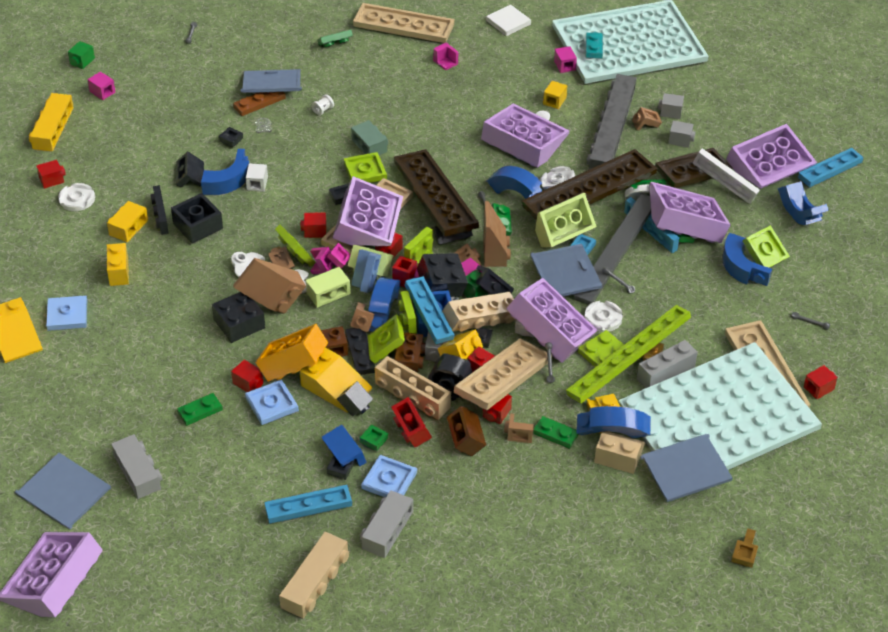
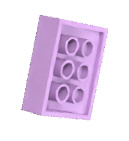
M513 103L484 121L481 140L538 168L548 161L568 136L569 130Z
M787 124L733 146L726 158L737 174L759 188H764L817 163Z
M352 177L345 192L333 238L349 245L391 246L403 196Z
M650 182L651 214L658 229L671 230L680 235L682 233L687 234L695 239L698 237L703 238L711 243H722L730 223L714 198Z
M544 278L520 292L506 308L510 315L518 320L527 332L534 335L542 346L545 347L547 342L552 343L551 353L561 363L568 359L598 331Z
M44 532L1 590L0 601L40 617H56L62 611L68 599L74 594L77 586L86 577L89 569L96 563L103 551L89 532Z

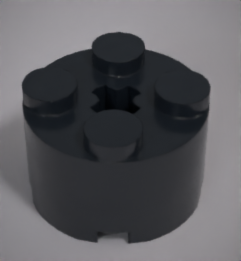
M444 353L435 362L428 379L450 391L451 401H454L458 397L461 398V396L454 393V387L472 374L471 363L467 359Z

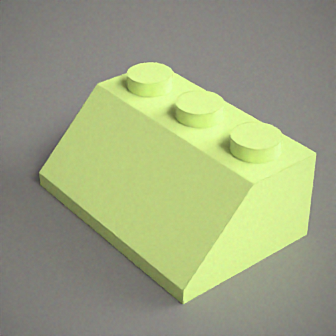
M585 193L538 212L535 231L541 247H553L596 227Z

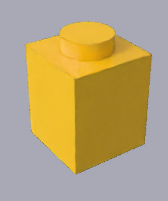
M551 81L544 91L543 105L559 109L567 97V85Z

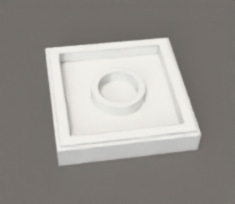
M512 5L486 16V21L505 36L531 25V19Z

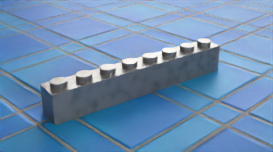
M617 74L616 79L612 80L607 96L609 101H605L604 111H602L600 119L602 122L598 123L597 132L594 135V143H592L590 149L591 154H588L587 157L589 170L615 158L634 96L637 77Z

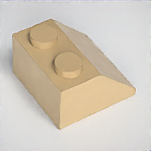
M608 431L602 432L596 446L594 463L634 474L645 442Z

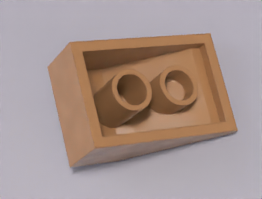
M485 201L484 267H507V260H510L511 251L507 249V247H510V236H506L505 226L489 201Z
M254 258L234 283L233 287L270 310L286 313L305 289L306 285L298 271Z

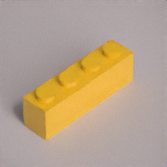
M51 93L49 99L45 102L44 109L40 112L38 121L35 122L33 131L29 134V142L32 145V149L53 152L74 108L71 95Z

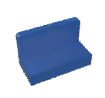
M343 425L322 436L324 443L341 466H345L353 460L359 466L367 463L362 450Z

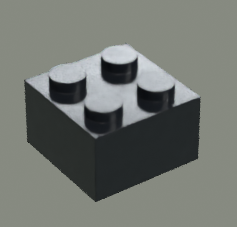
M203 193L171 207L173 224L192 244L223 229L222 213Z
M458 253L423 254L416 268L419 277H424L431 292L449 290L450 297H462L468 284Z
M242 292L212 304L213 320L231 343L265 329L264 312L252 298Z

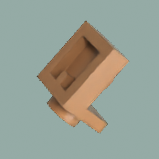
M642 107L634 114L632 119L636 130H640L644 124L659 128L662 123L658 112Z
M468 243L454 252L458 253L461 263L471 258L479 265H482L478 259L481 257L476 248L471 249Z
M275 247L268 254L273 264L289 269L295 268L286 247Z
M358 302L350 326L368 332L374 314L364 310L366 304Z
M510 413L509 421L505 420L504 432L508 433L507 441L532 443L534 424L514 422V414Z

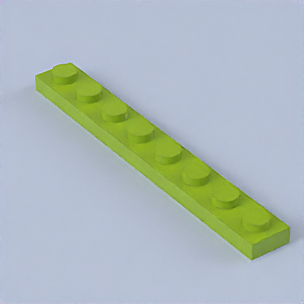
M675 305L566 390L567 396L582 404L691 318L690 311Z

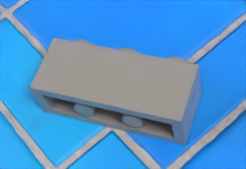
M684 340L639 363L637 380L645 388H648L695 367L698 352Z
M135 434L111 443L113 455L138 499L161 490V473L159 469H154L152 457L150 454L146 455L143 442L138 441Z
M390 490L387 497L382 498L377 513L374 512L372 514L368 527L364 528L361 532L362 549L385 558L413 513V499Z

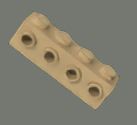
M510 292L449 301L442 311L452 331H465L471 328L478 329L482 326H495L500 323H511L515 320L506 309L514 300Z
M386 356L375 367V384L403 400L409 397L414 406L424 411L427 415L439 420L451 408L450 391L389 356Z
M327 532L323 533L279 595L281 609L303 619L308 612L314 609L318 597L325 593L329 581L336 577L340 565L347 561L349 557L348 541Z

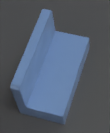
M363 249L359 250L351 283L352 286L359 287L360 291L366 293L373 291L381 259L380 254Z

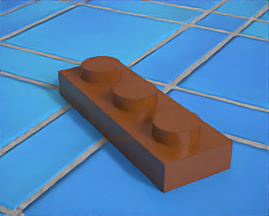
M283 91L259 92L234 102L233 107L241 116L286 99V94Z

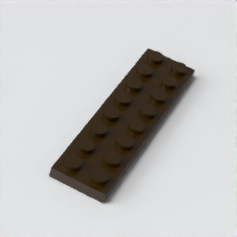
M427 149L394 156L395 165L444 236H452L479 228V221Z
M633 149L522 200V207L537 220L538 212L581 193H585L590 205L656 174L657 167L636 149Z

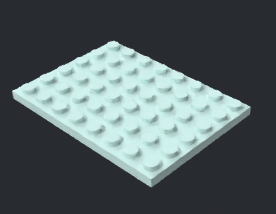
M672 0L552 21V26L563 46H571L577 57L576 69L585 84L614 79L617 74L630 76L707 62L709 57ZM586 32L603 33L602 58H586Z
M755 342L618 401L620 407L636 409L651 416V436L642 438L652 451L703 434H709L710 441L728 470L817 431L822 426L819 419Z

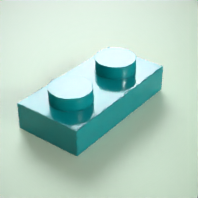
M586 32V58H602L603 33Z

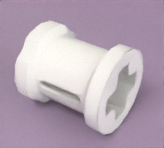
M325 94L319 101H314L311 107L314 113L321 116L325 110L334 107V102L329 95Z

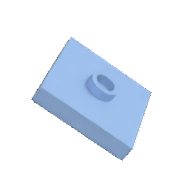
M87 296L48 298L47 331L86 328Z
M282 379L245 393V398L261 425L299 411L297 403Z
M379 455L362 482L361 487L363 490L382 497H387L390 490L404 495L417 474V468Z

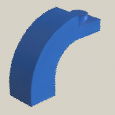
M238 148L235 162L229 168L220 171L204 170L201 180L202 193L204 195L226 194L240 188L246 182L249 161L248 156H245V149Z
M504 166L496 170L486 180L497 194L510 189L517 191L526 199L542 192V189L539 187L542 182L529 171L516 166Z
M802 181L778 188L785 209L798 224L808 225L821 221L822 213L829 211L827 204L814 206L809 202L804 192Z
M729 233L725 241L722 258L727 272L733 278L746 285L751 280L767 286L770 282L772 269L748 260L743 254L745 245L742 240L745 238Z
M382 277L377 280L368 310L374 314L369 329L370 332L375 331L389 320L393 301L398 299L400 280Z
M626 407L590 408V412L577 414V434L587 435L610 431L623 433L633 439L651 436V416L642 411Z

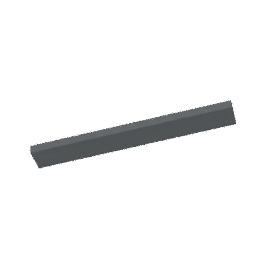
M640 194L593 266L602 283V288L576 293L574 295L575 300L588 305L596 300L610 278V275L604 274L602 269L609 267L610 271L614 272L651 214L650 196Z

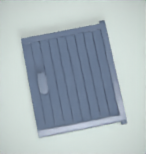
M300 69L244 71L241 92L302 90V87H300L301 71Z
M582 244L539 253H530L540 279L544 278L561 296L602 288V283Z
M703 434L640 456L641 460H644L667 502L732 481L733 478L710 441L709 434Z
M58 453L21 489L16 490L15 493L70 530L73 527L72 525L111 489V486L61 453Z

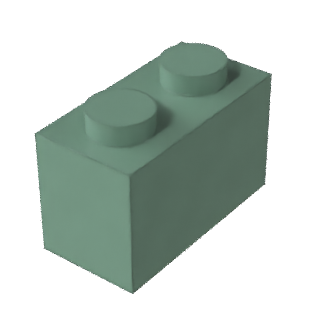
M369 120L351 127L352 141L364 154L378 152L381 155L387 152V137Z

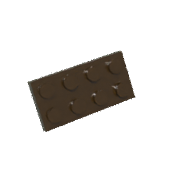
M714 148L705 149L730 169H733ZM699 151L655 163L659 174L674 188L713 178L693 164Z

